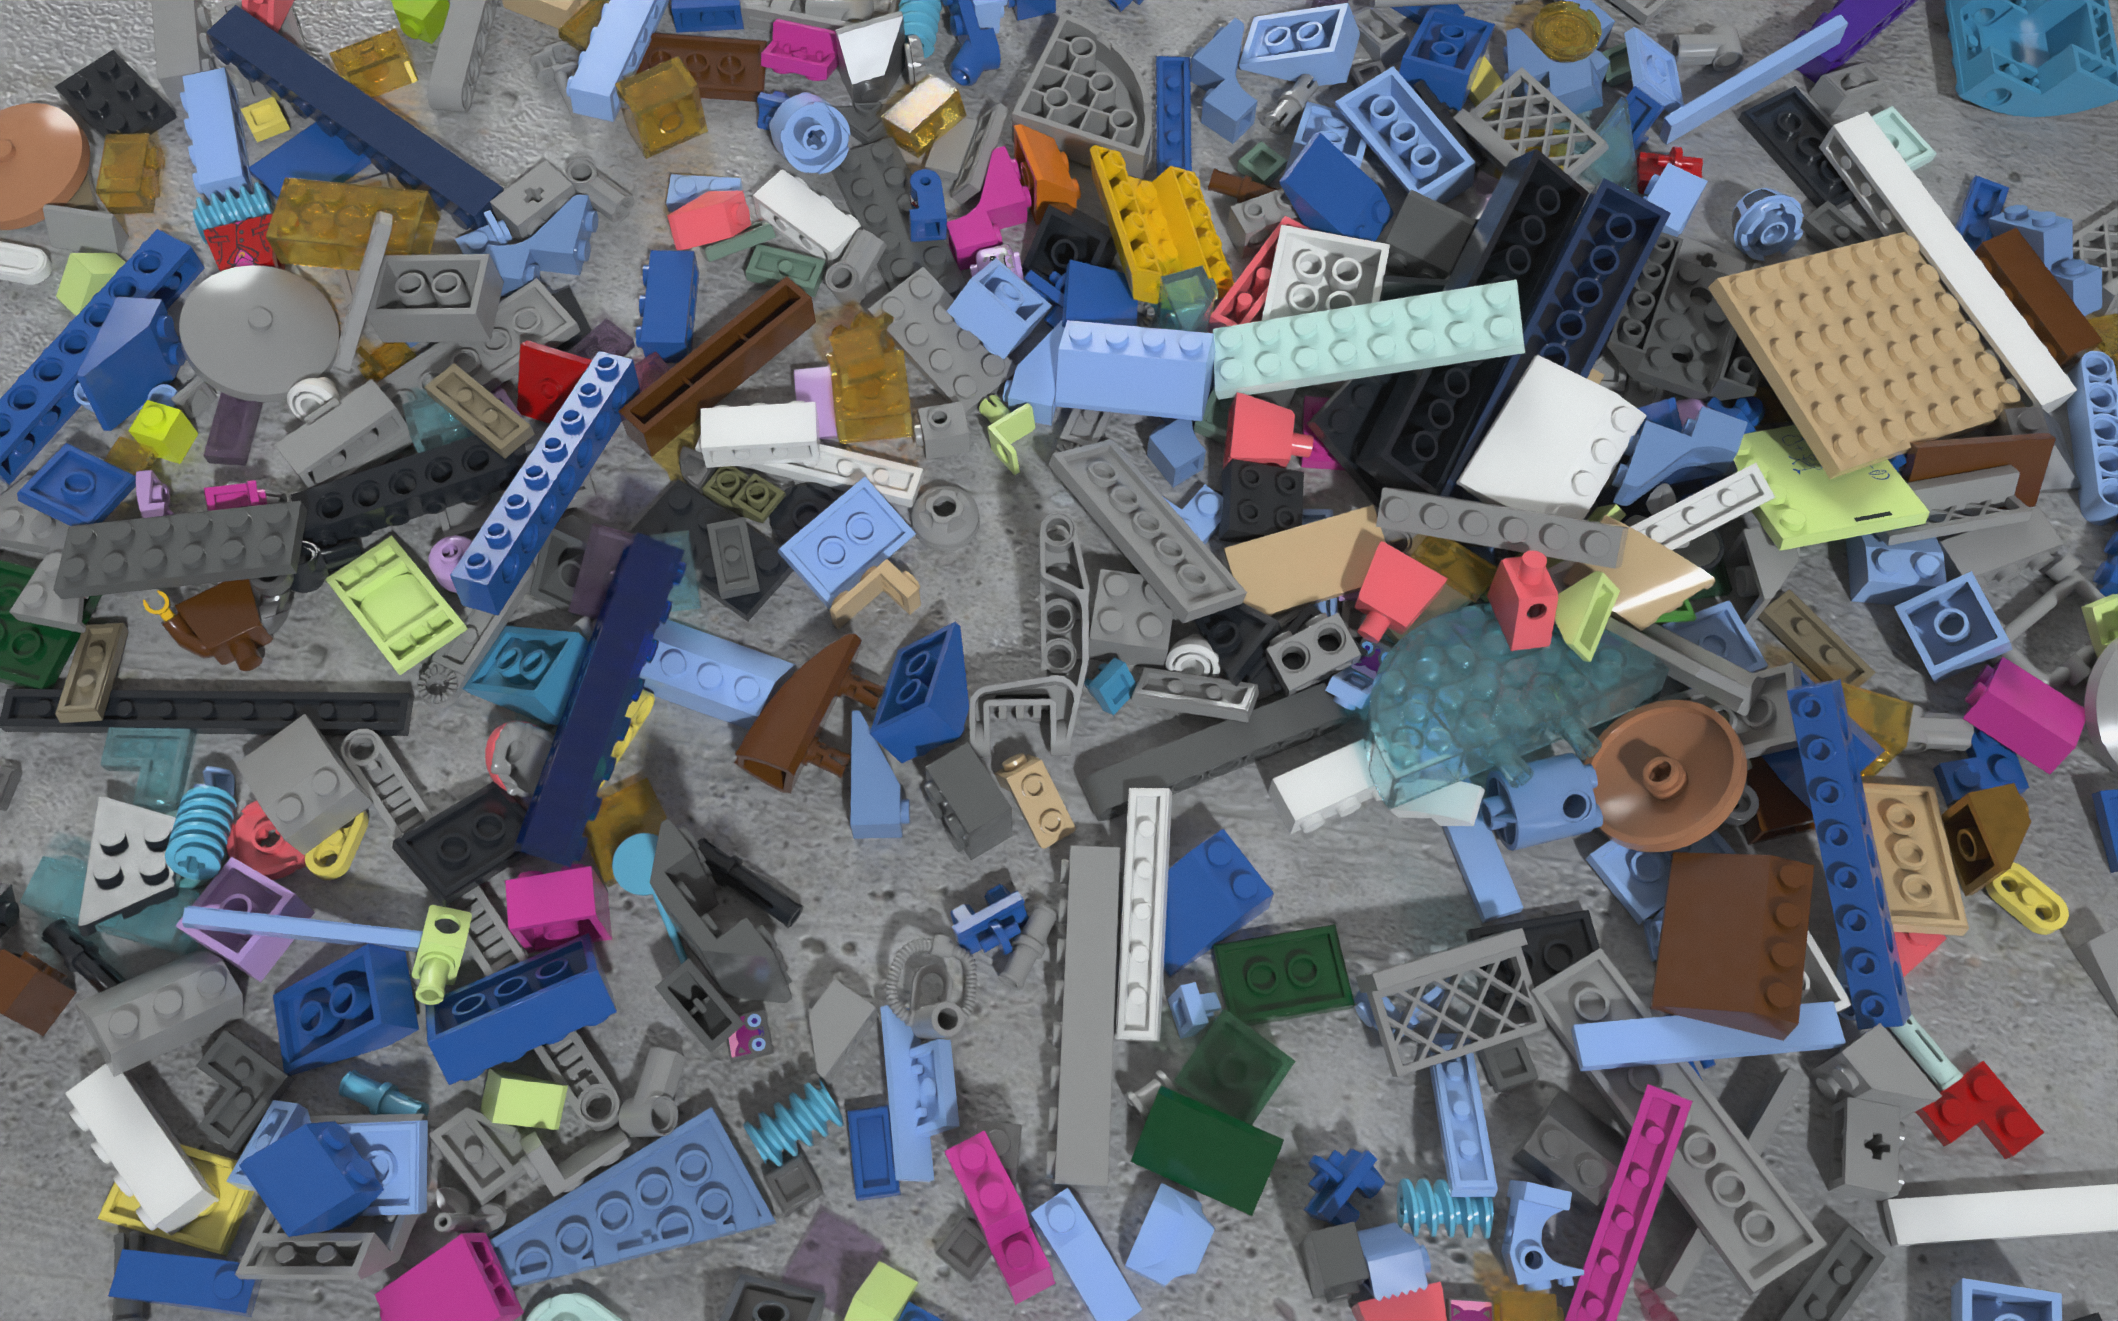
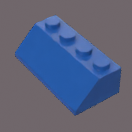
M587 933L444 995L443 1001L439 1004H425L427 1043L445 1079L451 1085L461 1080L469 1081L475 1079L486 1069L502 1062L510 1063L523 1057L527 1051L543 1044H555L563 1040L568 1033L582 1027L596 1026L604 1022L610 1015L617 1013L612 990L590 934Z

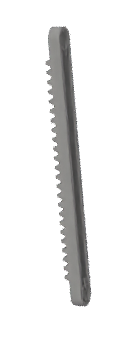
M358 729L345 737L341 744L342 757L363 790L374 803V807L395 839L434 817L377 733L369 729ZM364 742L374 744V752L369 758L364 760L354 758V751L360 744ZM480 885L445 906L472 914L466 947L485 976L529 959ZM449 919L455 930L458 931V924ZM577 1030L568 1033L563 1040L555 1044H543L534 1048L554 1081L568 1085L566 1099L579 1119L590 1129L606 1131L619 1122L618 1116L623 1104L622 1098ZM598 1096H607L612 1102V1108L608 1115L601 1119L590 1117L588 1112L590 1102Z

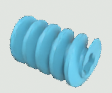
M900 0L899 11L902 12L904 18L905 43H908L907 36L917 35L921 39L924 58H927L935 50L934 44L937 40L936 33L938 32L942 0Z
M255 182L254 194L251 195L244 186H239L240 198H235L229 189L225 190L224 202H221L215 193L210 194L211 205L208 206L200 197H196V209H193V217L204 243L208 244L203 232L206 229L272 213L278 222L274 206L267 191H264L260 184Z
M207 785L188 790L182 796L165 852L166 863L172 871L192 880L210 879L219 873L221 861L225 853L224 849L228 842L227 837L230 834L235 816L233 810L237 807L235 799L229 792Z
M820 1079L821 1089L819 1090L808 1082L804 1084L806 1097L804 1100L794 1092H791L789 1094L790 1109H787L779 1102L774 1103L776 1118L772 1119L763 1111L758 1113L760 1128L757 1129L748 1121L743 1123L747 1134L765 1164L766 1160L769 1159L777 1166H782L781 1150L783 1149L792 1156H797L798 1147L796 1141L799 1139L807 1146H813V1130H816L824 1137L828 1136V1120H831L838 1127L844 1126L839 1109Z
M1408 1178L1400 1180L1397 1188V1221L1401 1229L1404 1223H1408L1413 1237H1418L1422 1224L1427 1225L1431 1237H1436L1439 1224H1444L1449 1238L1454 1237L1457 1225H1462L1466 1238H1471L1475 1225H1480L1484 1239H1489L1494 1216L1492 1197H1450L1449 1186L1444 1179L1436 1180L1433 1188H1431L1428 1180L1419 1179L1415 1189Z

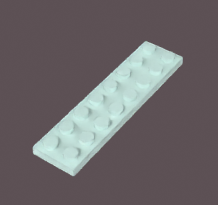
M1517 280L1213 329L1216 351L1214 358L1215 393L1218 400L1233 398L1237 392L1253 395L1525 353Z

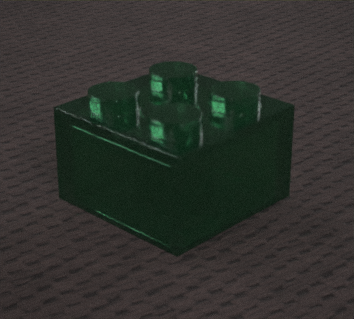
M1223 1009L1211 1022L1171 1082L1177 1090L1187 1097L1253 1125L1296 1061L1227 1010Z

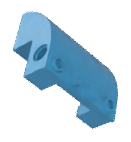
M1945 0L1944 12L1948 17L1950 30L1948 38L1952 44L1953 51L1951 61L1957 78L1955 89L1963 100L1973 102L1994 112L2024 117H2046L2077 113L2118 100V50L2108 0Z

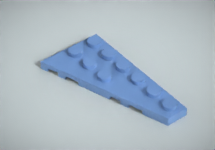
M711 1107L677 1127L669 1135L662 1136L494 1237L490 1242L512 1288H518L777 1224L717 1114Z

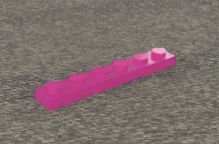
M1647 1084L1583 1267L1584 1275L1580 1276L1565 1321H1617L1693 1101Z

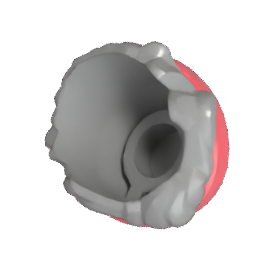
M510 721L504 723L491 733L485 749L487 770L493 781L511 796L517 795L532 798L545 794L557 778V764L561 757V753L556 750L557 740L550 732L530 722Z

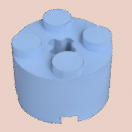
M805 92L787 99L780 105L770 121L769 127L772 141L777 151L793 167L801 172L828 173L837 168L847 156L850 135L848 122L836 108L819 96ZM810 131L814 134L811 138L808 137Z

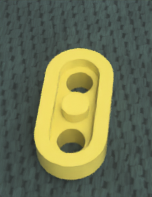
M364 810L354 818L351 826L347 828L341 827L305 854L306 866L315 876L323 880H334L348 871L368 827L369 818L367 812ZM336 855L337 859L335 863L330 866H326L327 859L331 856Z
M2013 862L2008 871L1985 886L1989 896L2034 933L2041 935L2051 934L2062 928L2068 921L2069 911L2064 900L2020 864ZM2001 881L2008 884L2010 892L2002 886ZM2035 910L2042 912L2045 919L2042 920L2038 917Z

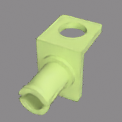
M990 395L989 399L994 403V406L985 398L979 406V412L991 423L987 427L991 450L1016 475L1020 473L1016 450L1011 444L1035 429L1033 408L1029 403H1026L1011 412L998 396Z
M437 905L429 906L411 975L415 979H420L415 996L421 1003L427 1005L441 1003L445 995V986L455 984L472 919L470 912ZM440 919H451L458 924L459 930L456 933L445 934L437 930L435 922Z

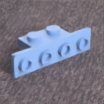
M889 1005L880 1007L895 1178L896 1181H934L930 1136L960 1127L951 1040L936 1039L921 1045V1039L913 1033L911 1027L906 1026L904 1021L897 1018Z

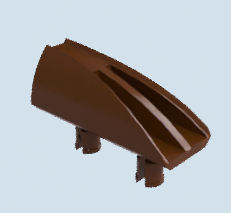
M846 634L826 646L796 671L773 696L753 723L735 754L737 758L734 763L748 774L782 793L791 794L803 767L809 763L836 775L838 778H842L845 766H848L851 760V754H847L819 741V735L837 698H841L842 695L875 710L878 700L885 689V686H880L853 673L854 669L852 668L857 660L862 639L856 634Z

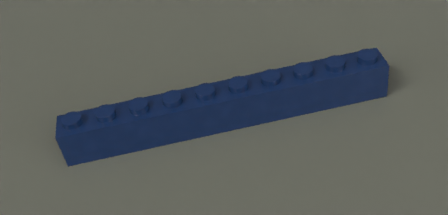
M237 5L206 32L214 46L212 52L221 62L226 65L232 63L247 80L252 83L258 81L264 85V88L273 98L278 101L284 99L290 103L293 110L304 119L310 117L316 121L324 133L330 137L336 135L342 139L344 144L354 154L360 156L363 153L380 172L383 174L389 172L397 177L399 183L411 193L417 191L423 195L431 207L437 211L443 209L449 213L461 228L465 230L470 228L474 231L488 225L484 212L491 210L496 219L490 201L504 191L503 187Z

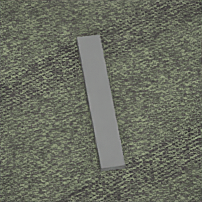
M1791 1067L1774 1077L1743 1131V1135L1759 1155L1762 1154L1804 1080L1802 1079L1803 1075ZM1693 1219L1652 1289V1292L1664 1301L1682 1294L1710 1245L1709 1240Z

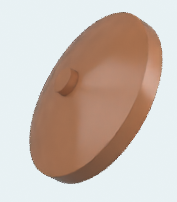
M26 103L0 110V230L20 229L43 221L45 219L43 212L45 204L64 206L75 195L84 181L90 162V146L87 136L71 116L55 106L41 103Z
M1687 700L1657 701L1638 707L1621 716L1602 732L1591 747L1584 762V765L1591 764L1598 779L1597 787L1593 788L1596 803L1599 805L1603 815V825L1598 828L1618 845L1641 852L1676 850L1691 845L1709 835L1734 810L1743 793L1747 777V758L1744 746L1729 722L1708 706Z

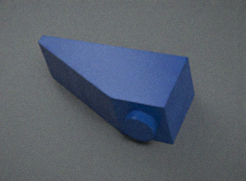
M122 1249L108 1296L252 1317L262 1279H239L235 1275L240 1264L239 1262Z

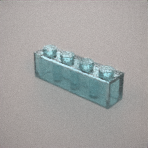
M63 855L61 860L43 856L20 903L38 915L55 920L64 919L69 924L78 926L88 864L68 855ZM179 887V895L159 905L148 906L141 913L125 920L119 914L95 925V928L101 933L184 956L195 951L199 942L179 930L176 924L183 917L184 908L192 906L201 894Z

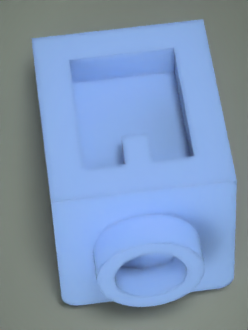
M491 210L484 212L488 225L455 239L461 253L485 254L487 245H508L507 242L513 239L504 220L502 219L497 222Z

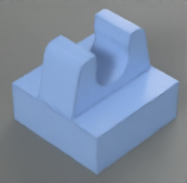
M1196 982L1180 985L1167 999L1180 1039L1196 1036L1209 1023L1208 1019L1214 1016V1011L1222 1009L1217 993L1199 994Z

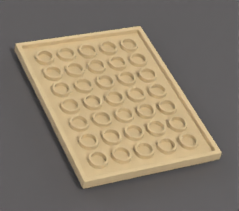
M1906 231L1720 277L1708 287L1829 479L1886 461L1898 455L1906 454L1911 448L1910 442L1947 440L1991 425L1998 419V416L2004 409L2026 407L2020 399L2018 390L2013 385L2006 383L2007 378L2001 371L1997 359L1985 352L1987 349L1980 340L1976 328L1965 322L1967 319L1959 309L1958 301L1952 295L1946 293L1948 291L1940 281L1937 270L1929 265L1920 251L1918 242L1909 236Z

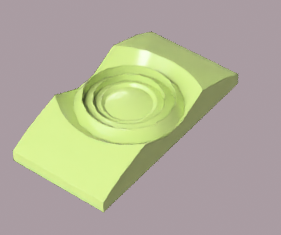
M392 535L325 579L399 675H402L468 630L464 622Z

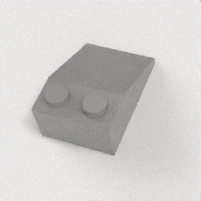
M306 714L236 763L256 800L283 839L303 855L374 804Z

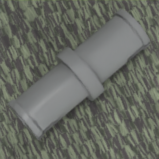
M1302 74L1290 91H1285L1280 96L1277 107L1265 119L1267 128L1274 120L1277 121L1270 129L1272 133L1282 134L1291 120L1301 115L1305 109V103L1318 90L1317 81H1314L1307 88V85L1314 77L1309 74Z
M1041 904L1034 905L1022 933L1016 935L1012 942L1014 949L1003 971L998 976V979L1015 990L1023 989L1024 982L1036 959H1041L1045 952L1043 945L1054 922L1058 919V914L1047 906Z

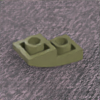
M734 466L720 467L702 488L705 497L738 515L759 523H764L786 496L783 490L754 473L750 477Z

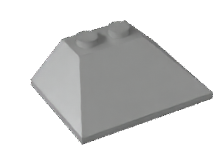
M425 1114L310 1116L312 1123L336 1121L337 1124L428 1120ZM429 1130L427 1146V1191L431 1183ZM266 1206L235 1275L239 1279L362 1280L400 1261L418 1214L359 1216L350 1227L288 1237Z

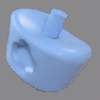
M213 766L205 767L203 770L204 784H194V788L210 785L229 792L234 798L235 777L231 770Z

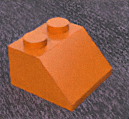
M1022 124L1015 125L1014 158L1017 160L1020 169L1021 179L1019 181L1021 186L1026 185L1029 189L1032 206L1029 209L1036 225H1040L1049 204L1067 203L1076 208L1077 200L1081 199V191L1077 179H1071L1067 155L1065 151H1059L1055 139Z

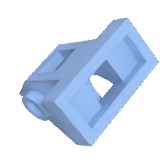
M1510 1180L1507 1197L1511 1199L1501 1250L1509 1281L1517 1285L1523 1284L1524 1291H1539L1552 1288L1550 1280L1557 1279V1284L1563 1287L1573 1286L1572 1277L1584 1275V1270L1553 1261L1546 1254L1542 1246V1229L1545 1222L1558 1212L1563 1210L1569 1211L1572 1192L1527 1181ZM1529 1252L1530 1261L1526 1264L1525 1256Z

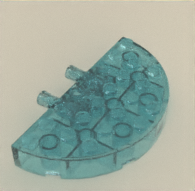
M1490 603L1462 607L1443 613L1422 623L1400 639L1389 651L1378 669L1373 682L1364 726V749H1366L1369 761L1368 770L1378 794L1389 810L1493 767H1497L1512 788H1518L1519 784L1521 786L1525 785L1534 774L1532 768L1520 756L1564 739L1581 760H1586L1587 755L1591 758L1600 750L1602 742L1589 728L1657 701L1669 668L1656 655L1607 629L1603 631L1592 661L1587 662L1583 661L1565 643L1555 620L1550 646L1511 651Z

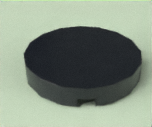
M806 483L807 486L799 487L794 485L784 490L786 496L770 514L771 529L776 541L784 545L840 498V496L830 487L818 483Z

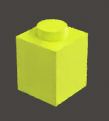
M150 400L145 402L128 430L146 454L181 464L198 435V432L182 410Z

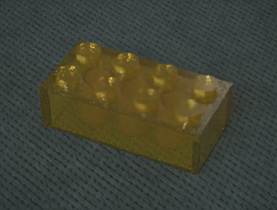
M285 177L266 239L280 263L360 271L377 212L382 211L393 215L392 229L384 255H430L440 217L428 191Z

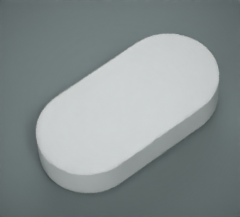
M0 241L1 280L34 285L49 277L52 272V263L41 249Z

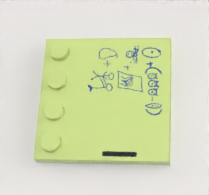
M1796 425L1744 434L1738 453L1733 459L1738 469L1737 472L1757 463L1775 498L1751 511L1779 551L1926 524L1930 513L1889 460L1829 479Z

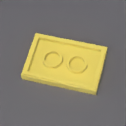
M180 1144L186 1155L191 1158L203 1175L213 1193L219 1198L218 1202L211 1204L195 1220L171 1236L159 1228L153 1231L148 1229L136 1213V1209L141 1206L134 1195L131 1197L125 1195L114 1182L97 1218L105 1222L227 1257L254 1191L239 1189L226 1182L238 1160Z

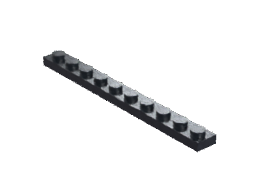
M7 689L0 715V728L5 732L276 735L306 714L322 735H348L358 729H369L379 736H408L414 699L410 693L111 690L102 721L60 723L55 713L63 689Z

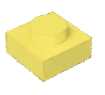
M273 97L241 109L257 143L290 130L276 99Z

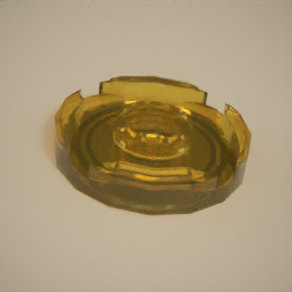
M1557 1L1547 4L1534 19L1531 28L1532 41L1547 57L1560 62H1576L1585 59L1595 51L1602 34L1601 22L1595 13L1590 9H1587L1586 12L1584 9L1579 8L1580 4L1572 1Z

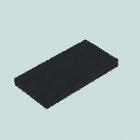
M1796 86L1741 113L1738 121L1817 209L1827 201L1836 208L1841 209L1858 200L1819 148L1832 125Z

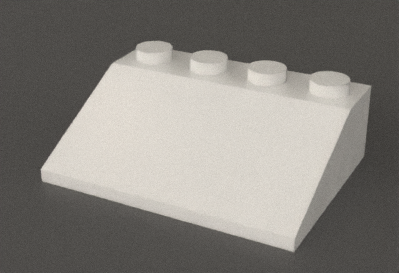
M1281 225L1262 321L1379 302L1390 244ZM1347 380L1313 386L1336 392Z
M1536 355L1456 483L1483 503L1584 520L1626 451L1631 436L1637 433L1647 415L1617 393Z

